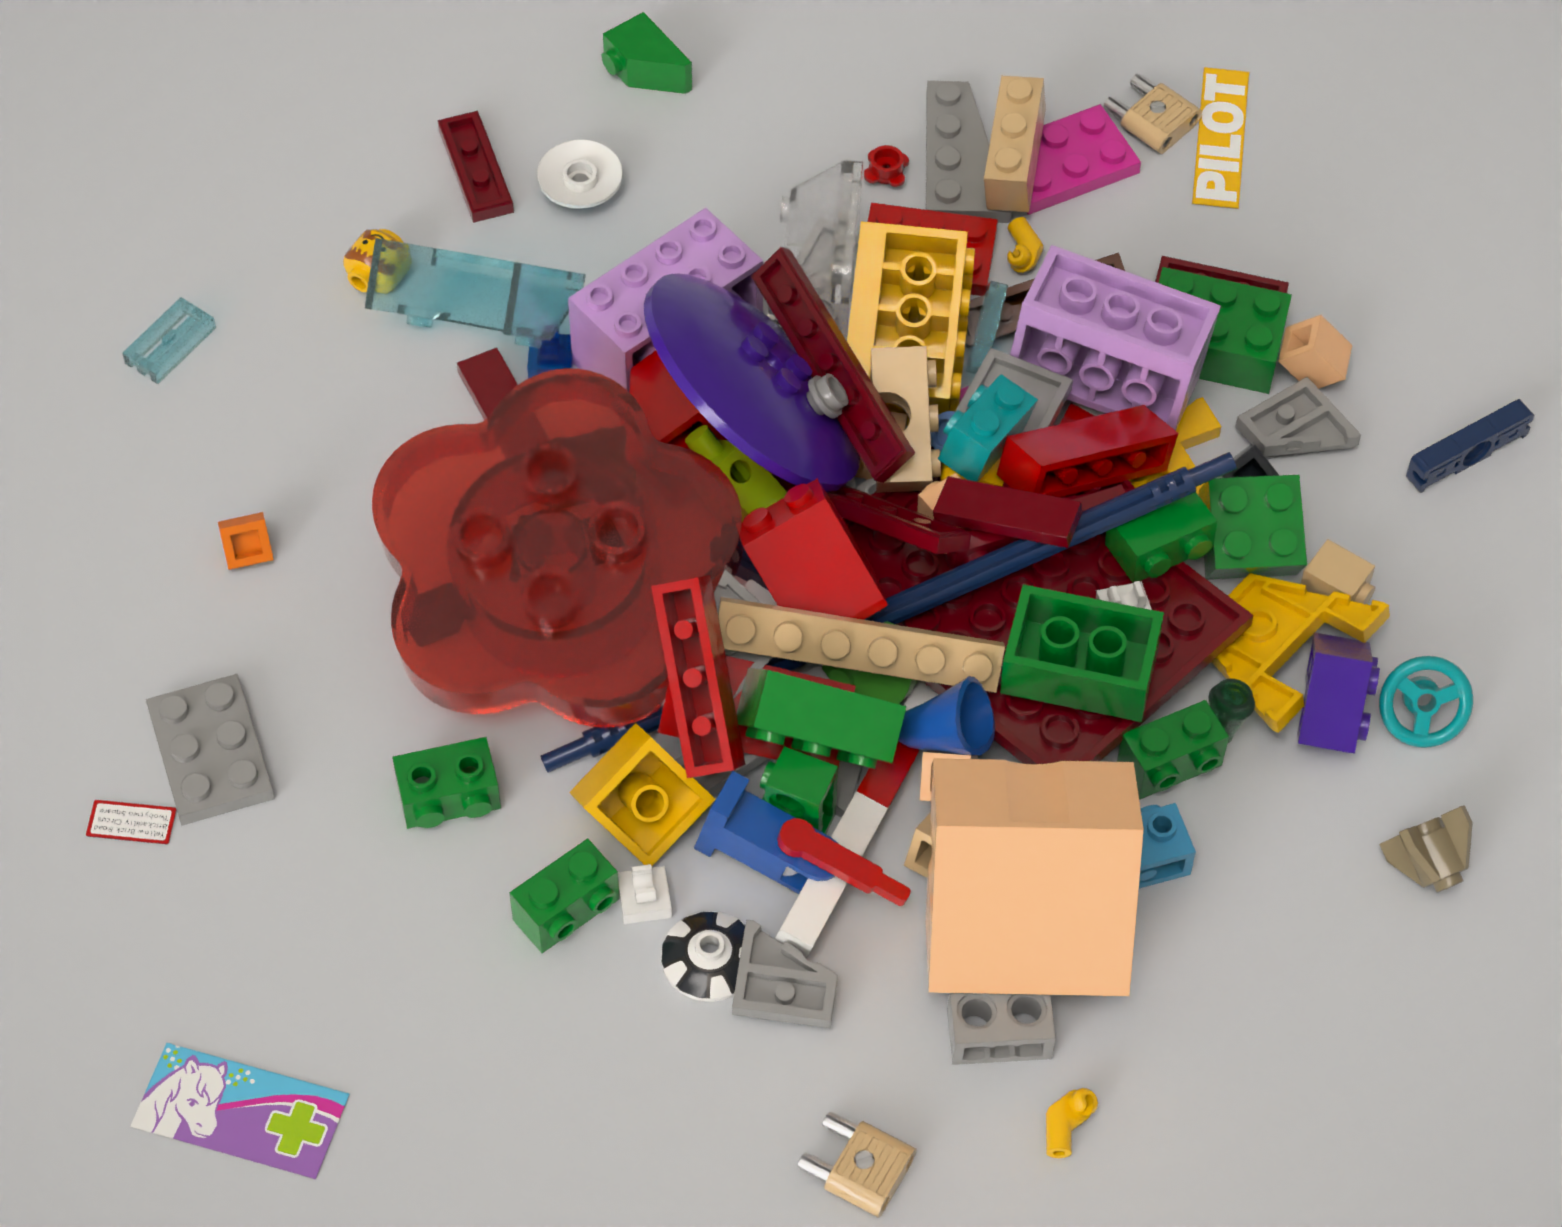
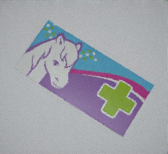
M166 1043L130 1127L316 1179L348 1100L349 1093Z

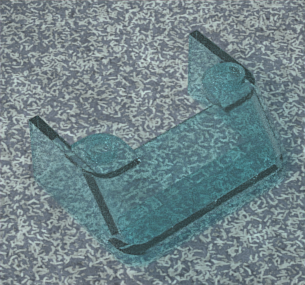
M375 238L364 308L407 315L406 324L432 328L433 320H440L501 331L505 335L515 336L514 344L541 348L542 340L551 341L569 314L568 298L584 288L586 274Z

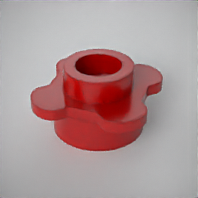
M890 145L879 146L868 153L870 164L869 168L864 170V179L867 182L890 184L893 187L904 184L905 175L903 171L909 165V158L906 154Z

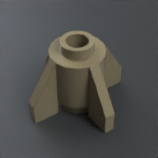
M1465 805L1441 815V818L1436 817L1417 826L1399 832L1400 835L1379 845L1388 863L1423 888L1433 885L1438 893L1464 881L1460 872L1469 868L1473 822Z

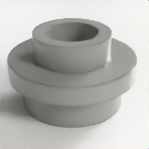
M829 373L823 377L816 375L808 381L809 391L807 392V399L814 411L821 416L825 414L832 419L841 415L842 408L848 404V396L841 383Z

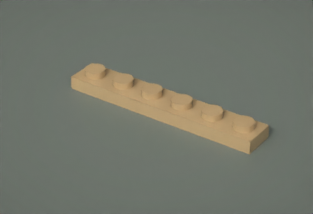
M726 597L720 598L718 618L724 649L951 686L971 676L975 677L983 685L985 691L997 693L1005 650L1004 642Z

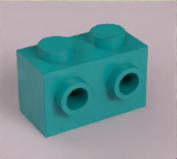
M1002 374L989 387L981 384L967 404L969 409L965 413L957 410L946 424L943 433L948 437L938 460L965 479L979 482L1002 456L1007 436L1023 432L1038 399Z

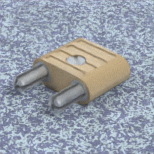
M1139 73L1132 77L1130 85L1144 94L1143 98L1129 108L1113 96H1110L1105 100L1103 106L1104 109L1121 120V127L1160 154L1166 152L1193 129L1202 115L1200 108L1165 84L1155 85Z
M830 1111L823 1119L822 1126L849 1140L834 1167L808 1153H804L798 1161V1168L825 1182L824 1190L879 1218L910 1168L917 1149L864 1121L856 1125Z

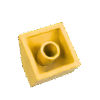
M636 723L569 792L588 813L644 865L651 864V866L716 800L693 777L687 778L685 769Z

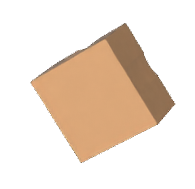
M933 758L930 813L932 856L928 864L925 920L929 992L1129 996L1144 831L1134 762L1060 761L1048 764H1021L996 759Z

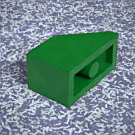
M644 12L603 33L604 52L601 54L602 62L611 75L616 74L627 87L682 94L692 91V62Z

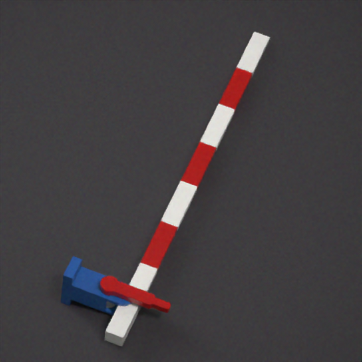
M1072 401L1059 424L1101 415L1103 412ZM917 680L915 688L904 706H907L906 711L938 696V694L924 682ZM898 742L892 763L877 760L876 768L868 769L831 837L812 827L806 820L795 818L746 791L750 780L732 771L709 811L694 849L708 857H711L714 850L718 849L798 893L799 896L775 939L783 945L785 942H788L802 951L804 957L807 958L847 883L867 894L874 892L898 906H903L911 893L910 888L883 874V869L880 866L863 858L862 855L920 750L909 748Z

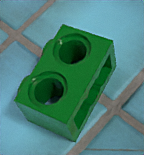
M784 746L777 762L769 761L764 769L760 781V788L765 790L762 800L795 818L806 820L812 827L827 834L836 815L838 766Z

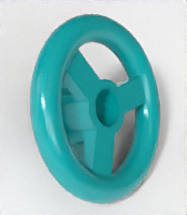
M1436 656L1415 657L1398 665L1383 683L1379 697L1380 715L1388 731L1401 742L1415 747H1435L1452 740L1466 726L1473 709V691L1465 673L1454 663ZM1422 670H1435L1448 676L1453 683L1439 688L1428 677L1417 676L1409 679L1408 676ZM1396 689L1402 692L1403 703L1415 716L1412 731L1405 728L1395 715L1393 699ZM1431 694L1432 697L1428 704L1423 706L1417 704L1421 695ZM1459 698L1458 710L1452 721L1441 730L1428 733L1431 716L1439 710L1441 704Z

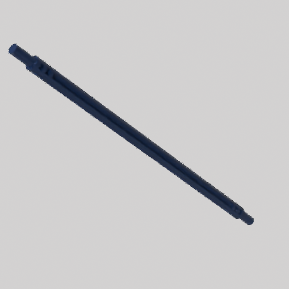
M1228 452L1189 470L1184 466L1083 511L1068 548L1195 493L1197 486L1236 470L1234 458ZM1019 539L886 598L888 606L864 620L881 623L888 621L898 624L1068 548ZM773 657L767 665L793 670L808 662ZM665 696L582 732L583 737L540 755L547 773L591 754L595 758L608 752L635 723L647 734L658 730L663 710L661 706Z

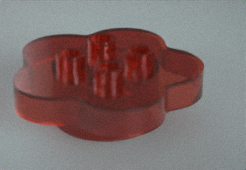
M566 368L535 375L508 392L483 422L477 424L445 425L424 431L412 437L398 447L386 460L373 488L372 513L384 553L394 571L400 576L392 602L391 628L402 665L413 685L425 697L441 707L460 713L490 714L505 711L528 702H537L569 721L590 727L624 726L648 717L661 708L669 684L651 586L711 575L713 592H715L725 569L733 577L735 576L743 554V545L738 534L742 528L741 506L734 486L724 472L712 461L697 452L655 439L647 418L636 399L616 381L590 370Z

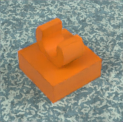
M263 512L218 522L228 570L274 560Z

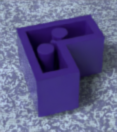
M1314 632L1305 675L1306 690L1304 707L1301 710L1297 731L1298 744L1355 754L1357 740L1366 741L1371 713L1363 712L1366 695L1375 696L1380 668L1377 667L1378 657L1372 656L1370 642L1363 643L1355 639Z

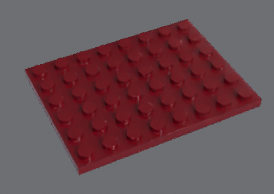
M932 477V482L941 481V477ZM875 491L872 495L917 512L918 494L922 491L876 493ZM843 518L869 559L885 598L950 570L945 560L946 553L935 554ZM1106 532L896 625L1004 642L1005 656L1023 584L1095 599L1096 590L1131 584L1132 581L1105 545ZM1185 562L1170 567L1167 572L1159 577L1143 579L1141 581L1151 609L1164 612L1142 722L1001 694L1002 661L997 693L986 691L995 719L994 740L1023 764H1048L1060 761H1101L1122 742L1123 735L1126 732L1139 727L1251 627L1253 614ZM922 681L938 695L952 687L951 685Z

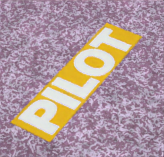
M1204 67L1200 106L1202 115L1199 120L1192 204L1239 209L1249 72Z

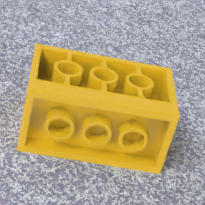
M861 221L847 342L871 382V348L926 346L927 360H936L937 387L928 388L929 405L938 404V415L946 411H956L960 401L975 248H966L968 232ZM885 403L890 412L906 414L901 407ZM907 415V426H908L909 423H910V421H909V418H908V415Z

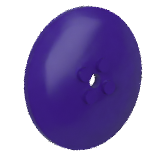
M680 273L669 274L660 278L649 289L644 300V317L648 333L661 361L689 401L730 443L769 472L795 485L808 484L818 478L824 490L832 492L843 488L856 475L860 463L858 452L837 418L832 419L825 414L821 416L809 404L807 392L809 391L808 381L812 378V370L808 363L798 355L786 333L779 325L744 299L710 281L696 276Z

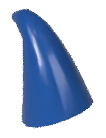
M968 676L938 696L905 711L898 742L909 748L933 753L982 755L989 750L994 740L995 719L989 696L983 685L975 677Z

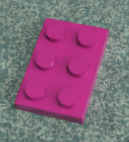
M1101 104L1043 125L1030 210L1026 212L1028 215L1140 173L1141 161Z

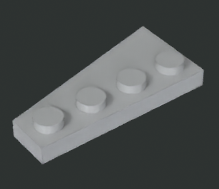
M927 80L926 210L998 219V223H1010L1011 211L989 210L986 207L984 174L989 142L969 82Z

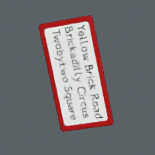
M95 800L86 836L168 844L176 808Z

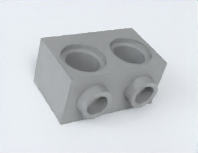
M949 993L947 1016L952 1065L1052 1059L1056 1038L1051 995ZM1026 1013L1033 1016L1036 1021L1025 1024L1017 1021L1014 1016ZM970 1016H978L987 1023L982 1026H972L965 1022L964 1019Z

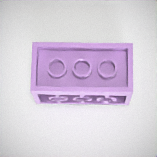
M704 208L568 298L572 363L624 412L629 405L631 368L656 350L648 333L644 317V300L649 289L663 276L678 273L688 274L710 281L730 291L763 312V295L751 277L763 265V260L707 208Z
M1051 245L1022 303L1010 355L1073 379L1072 390L1067 400L1103 413L1145 405L1176 431L1198 382L1221 306Z

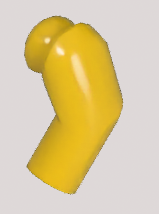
M1025 217L1015 218L1009 223L1007 229L1017 245H1015L1016 248L1013 253L1009 250L1007 260L1014 271L1025 273L1034 269L1044 250V246Z
M1080 1088L1069 1091L1048 1108L1046 1112V1154L1049 1157L1066 1158L1072 1154L1071 1131L1085 1122L1098 1107L1097 1097L1092 1090Z

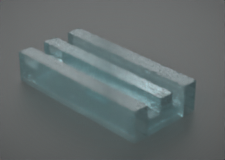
M990 281L986 287L966 372L976 374L990 347L993 348L1008 288L1007 284Z
M180 297L122 353L125 364L131 368L135 365L140 374L144 376L149 374L151 381L159 384L216 329L214 317ZM186 315H189V317L175 330L172 329ZM162 339V343L144 358L143 356Z

